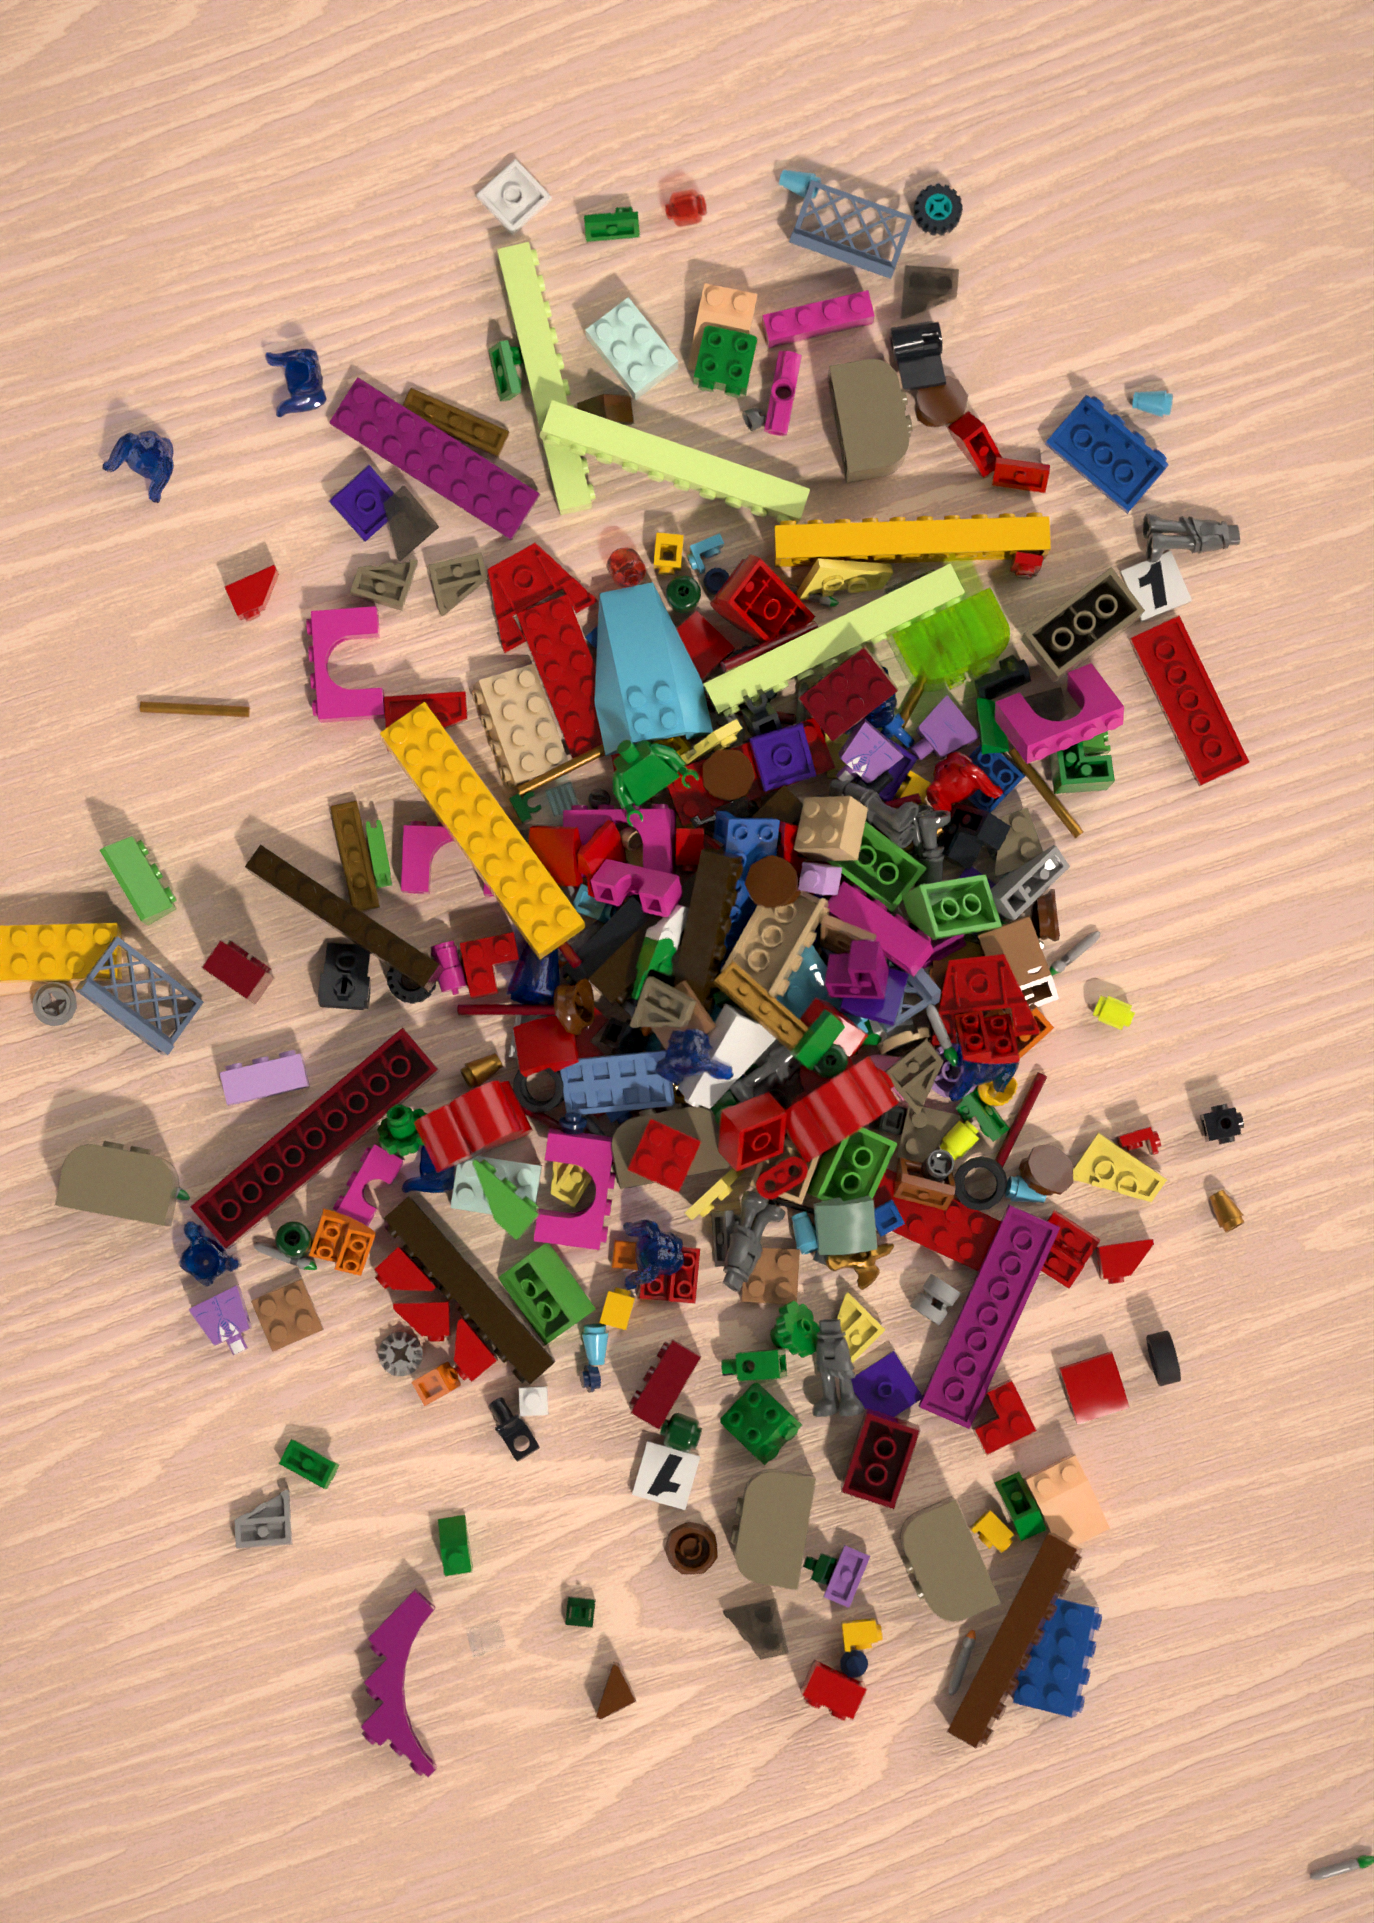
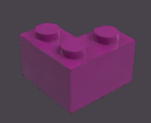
M871 939L852 941L850 953L830 954L825 980L830 997L885 999L889 969L880 941Z

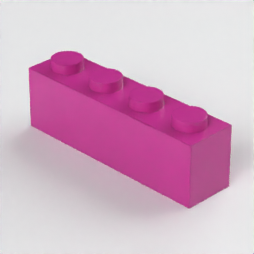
M866 290L762 315V326L768 348H773L873 324L875 315L869 291Z
M843 882L839 887L838 895H833L828 901L829 916L875 934L876 941H880L884 956L914 977L934 952L930 943L931 938L921 930L915 932L908 927L910 924L897 914L893 917L886 912L888 908L877 899L873 902L865 897L866 892L856 884H853L851 887Z

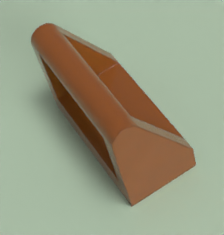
M899 1158L893 1197L947 1210L955 1195L953 1171L944 1179V1183L909 1175L907 1171L922 1174V1163Z

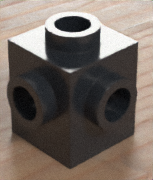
M611 1017L599 1042L613 1048L611 1051L613 1055L643 1051L650 1035L643 1036L640 1030L641 1027H631L630 1023L632 1020L628 1018L626 1022Z
M1227 1104L1211 1107V1113L1200 1115L1205 1142L1217 1139L1219 1145L1234 1142V1136L1240 1135L1241 1129L1244 1128L1241 1112H1237L1236 1107L1228 1109ZM1221 1120H1224V1121H1225V1123H1226V1127H1225V1128H1222V1127H1221V1124H1220Z

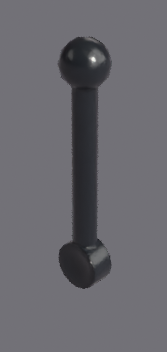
M777 1197L768 1200V1204L781 1205L815 1214L814 1208L780 1200Z

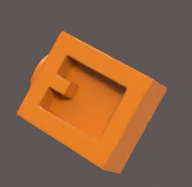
M448 1361L411 1382L424 1406L461 1386L458 1373L451 1367Z

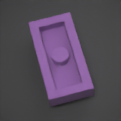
M844 1545L823 1597L849 1608L870 1555Z

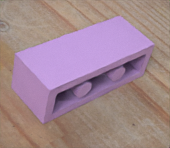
M295 1050L279 1053L280 1058L269 1061L268 1056L253 1059V1065L242 1067L241 1063L225 1066L226 1071L220 1072L227 1105H236L310 1087L303 1055L296 1054Z

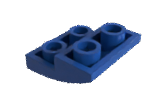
M979 745L969 757L973 760L972 763L978 766L995 786L1001 787L1003 794L995 799L985 795L978 789L967 799L978 809L991 813L1026 775L1002 753L982 754L981 746Z

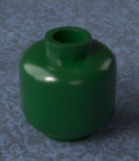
M682 575L673 578L668 583L666 601L674 611L688 613L699 605L701 588L694 578Z
M833 1043L813 1067V1071L819 1077L825 1079L835 1078L842 1074L848 1064L845 1050L840 1045Z
M290 1221L280 1226L276 1232L275 1242L281 1254L287 1258L296 1259L308 1253L312 1245V1236L305 1225L300 1222Z
M674 1413L670 1420L665 1419L660 1435L665 1436L664 1444L666 1447L688 1453L692 1448H697L703 1428L699 1427L697 1419L680 1413Z

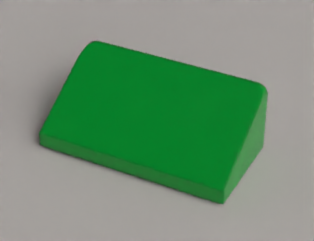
M976 698L975 708L981 753L1009 752L1008 738L995 721L996 701Z
M824 1009L791 1050L790 1054L811 1071L845 1029V1026L833 1014Z

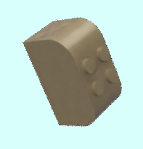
M866 359L829 366L827 380L846 483L891 475L902 465L909 446V437H911V431H913L910 415L905 416L906 405H908L905 388L900 389L899 379L895 370L886 362L878 359Z
M1111 567L1026 631L1020 640L1055 683L1130 627L1142 616L1145 609Z
M679 1103L673 1106H666V1112L656 1113L655 1109L640 1111V1117L632 1118L622 1123L616 1130L612 1140V1151L620 1190L655 1183L628 1171V1167L650 1119L702 1141L687 1176L729 1168V1163L718 1152L720 1125L716 1123L715 1115L705 1108L694 1106L683 1108V1104Z
M103 1141V1146L93 1144L82 1145L68 1154L63 1163L55 1206L162 1226H172L179 1177L176 1169L169 1161L150 1155L151 1149L131 1146L130 1151L123 1150L124 1144Z
M765 1469L754 1474L747 1482L743 1498L738 1497L735 1514L740 1516L738 1526L733 1525L731 1544H735L734 1554L738 1569L748 1580L758 1584L798 1590L816 1478L813 1475L778 1469Z
M951 1496L919 1510L906 1519L900 1533V1542L905 1555L901 1556V1560L908 1574L913 1573L916 1578L912 1585L920 1600L925 1599L928 1606L938 1617L947 1621H962L1001 1604L954 1497Z

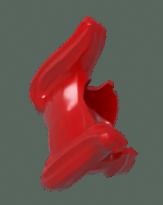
M952 752L947 756V759L941 760L936 764L933 773L934 781L926 788V796L928 802L935 810H945L951 813L953 809L952 803L964 801L978 789L985 795L995 799L1001 797L1003 790L1000 786H995L987 775L972 763L973 760L969 756L960 752Z

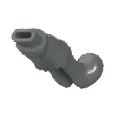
M1145 514L1143 518V536L1145 539H1148L1146 545L1148 562H1157L1161 558L1163 551L1169 549H1188L1192 553L1197 552L1200 554L1222 548L1227 549L1229 545L1240 544L1238 525H1227L1226 521H1221L1220 524L1219 521L1196 519L1191 516L1188 518L1182 516L1179 518V521L1162 519L1154 514ZM1162 533H1180L1181 536L1164 535Z
M833 779L830 783V797L851 796L867 807L866 822L875 829H879L895 845L905 848L912 842L917 831L916 826L911 824L918 814L919 807L917 804L906 802L898 809L884 804L879 794L874 792L873 789L851 783L848 780L841 782L838 779Z
M918 805V814L911 823L916 826L917 831L912 840L914 852L910 856L926 867V870L916 881L915 888L919 885L942 882L943 859L945 856L942 852L944 846L937 847L936 835L938 828L950 822L949 811H932V807L929 805Z
M782 1044L777 1049L769 1051L770 1054L765 1056L767 1061L764 1065L737 1080L730 1089L741 1103L753 1097L767 1093L778 1082L784 1087L786 1080L790 1081L803 1064L790 1054L791 1051Z
M745 1191L743 1193L739 1225L733 1227V1233L730 1235V1246L726 1257L727 1266L724 1265L723 1269L726 1273L723 1284L736 1292H740L743 1282H748L749 1276L761 1257L763 1250L760 1243L765 1227L769 1222H780L785 1216V1211L782 1208L767 1204L769 1199L763 1198L759 1193L753 1191Z
M840 1319L820 1320V1332L817 1333L815 1364L817 1365V1371H820L823 1397L814 1404L812 1408L813 1416L826 1417L838 1412L841 1416L859 1415L864 1412V1407L855 1396L851 1379L856 1376L853 1372L854 1365L851 1361L846 1338L843 1337L846 1333L841 1330ZM835 1377L839 1378L840 1402L837 1396Z

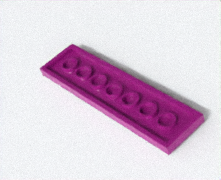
M358 377L329 421V424L510 540L514 538L541 495Z
M1008 1204L919 1402V1408L970 1429L1060 1229L1059 1226Z

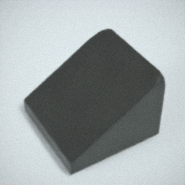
M895 1105L871 1121L869 1128L901 1135L907 1108Z

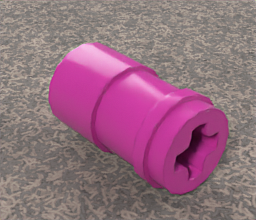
M454 941L430 947L431 957L444 969L438 978L441 993L452 991L453 995L459 994L458 989L468 985L463 967L460 965L457 954L458 949Z

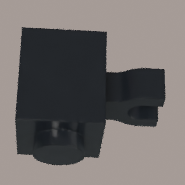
M762 689L757 690L759 698L756 702H752L748 695L743 697L747 707L741 711L748 732L752 737L782 728L776 710L767 701L766 694Z

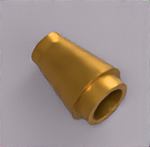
M493 1053L492 1055L465 1063V1067L460 1069V1072L467 1085L473 1088L476 1085L477 1087L481 1086L503 1065L497 1054Z
M1224 1190L1209 1197L1219 1228H1223L1225 1233L1245 1223L1242 1218L1244 1214Z

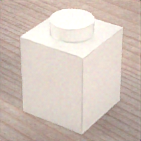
M548 1386L519 1388L520 1416L549 1414Z

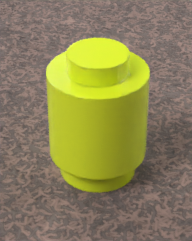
M1101 995L1093 1016L1098 1017V1021L1122 1031L1123 1026L1129 1028L1135 1012L1130 1011L1132 1005L1109 995L1108 997Z
M959 1120L942 1138L943 1143L939 1147L949 1152L954 1161H956L959 1157L962 1158L979 1140L976 1136L979 1130L968 1120L964 1124Z

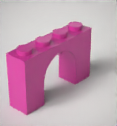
M377 607L311 611V619H307L306 623L307 634L312 635L313 646H308L309 661L314 662L315 673H310L311 689H316L317 700H312L313 716H318L320 723L385 718L384 691L382 687L345 689L335 684L328 673L329 657L339 644L354 639L380 638Z
M1092 663L1068 672L1067 692L1081 709L1077 716L1069 720L1050 721L1038 716L1020 692L995 702V721L1026 764L1041 760L1050 754L1068 749L1072 745L1084 740H1090L1101 733L1114 730L1123 725L1124 705Z
M633 804L634 809H637L643 815V822L637 813L630 816V822L638 830L643 841V867L675 875L676 811L668 809L667 804H652V809H641V805L637 807ZM572 805L571 810H563V827H578L581 844L586 845L592 838L594 831L598 827L601 828L608 819L613 821L614 824H628L626 821L627 812L625 809H614V805H598V810H588L586 805Z
M410 821V825H404L402 893L430 894L431 865L434 855L445 844L454 842L441 822H438V826H427L425 821ZM484 883V896L494 897Z
M549 1129L545 1160L574 1164L584 1168L595 1182L596 1196L589 1206L578 1212L568 1213L539 1209L538 1213L540 1216L536 1220L534 1241L600 1250L601 1242L606 1243L608 1226H603L604 1217L610 1216L612 1200L607 1199L608 1189H614L616 1173L611 1172L612 1162H615L612 1151L613 1137L588 1133L566 1134L560 1129Z

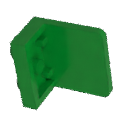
M706 326L702 336L693 384L698 385V389L707 392H713L714 389L725 391L724 394L730 397L739 398L740 395H746L757 337L742 332Z
M753 1383L720 1419V1423L764 1465L778 1455L779 1450L787 1441L797 1435L798 1430L802 1426L759 1383Z

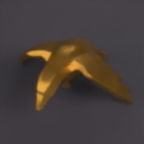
M884 1243L878 1245L876 1250L828 1255L826 1256V1265L833 1272L843 1268L854 1269L858 1274L857 1287L864 1290L876 1280L880 1273V1269L876 1266L875 1261L890 1254L894 1244Z

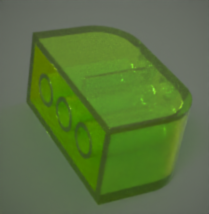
M991 587L892 634L889 645L905 678L913 687L919 688L924 692H935L946 687L952 690L964 684L966 677L970 675L977 678L989 672L988 669L1000 659L1009 643L1010 627Z

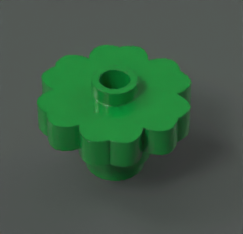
M396 1105L390 1108L387 1112V1117L381 1121V1125L377 1129L380 1136L378 1141L382 1149L390 1155L397 1152L400 1156L416 1153L419 1150V1146L424 1144L414 1122L427 1113L421 1108L412 1111L410 1107L404 1105Z
M796 1301L789 1302L780 1307V1316L776 1318V1324L770 1331L773 1344L779 1349L789 1350L792 1355L799 1354L802 1358L816 1352L817 1333L820 1332V1328L813 1321L814 1315L805 1304L798 1305Z

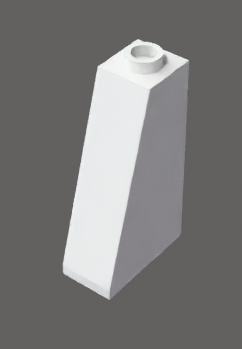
M725 1004L715 1021L716 1027L707 1035L678 1086V1089L685 1096L684 1100L694 1107L702 1105L711 1108L775 1041L776 1038L744 1010L729 1004Z

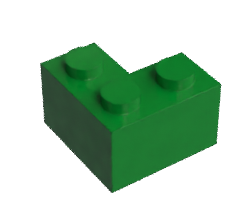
M1083 741L1070 746L1068 749L1049 755L1054 794L1108 790L1115 782L1112 756L1085 757Z

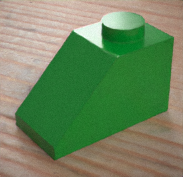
M1020 1472L994 1482L1021 1541L1046 1531L1040 1511Z
M466 1515L438 1519L444 1577L471 1573L474 1569Z

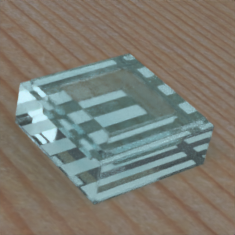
M571 782L545 790L554 817L562 815L563 810H571L572 805H579Z

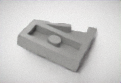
M284 1490L280 1495L235 1519L237 1549L292 1545L289 1490Z

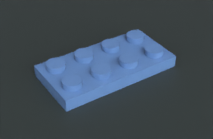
M667 1050L578 1058V1063L560 1070L564 1084L563 1093L566 1113L574 1112L583 1115L665 1107L675 1104Z

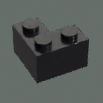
M955 803L950 813V822L943 827V832L937 839V847L944 846L942 854L945 855V860L953 865L970 870L982 846L1000 850L1011 826L990 812Z

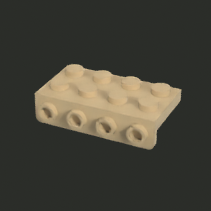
M534 664L478 680L473 685V701L481 709L482 726L485 731L489 732L492 740L490 741L491 751L495 757H498L501 765L499 773L503 782H507L508 787L534 779L568 761Z
M801 890V894L795 902L787 906L764 908L758 905L724 964L721 973L734 961L775 999H777L778 995L783 996L790 984V981L787 979L792 971L797 972L803 961V957H801L805 947L810 948L816 938L817 933L814 932L816 927L822 922L825 914L829 915L828 901L824 898L819 899Z

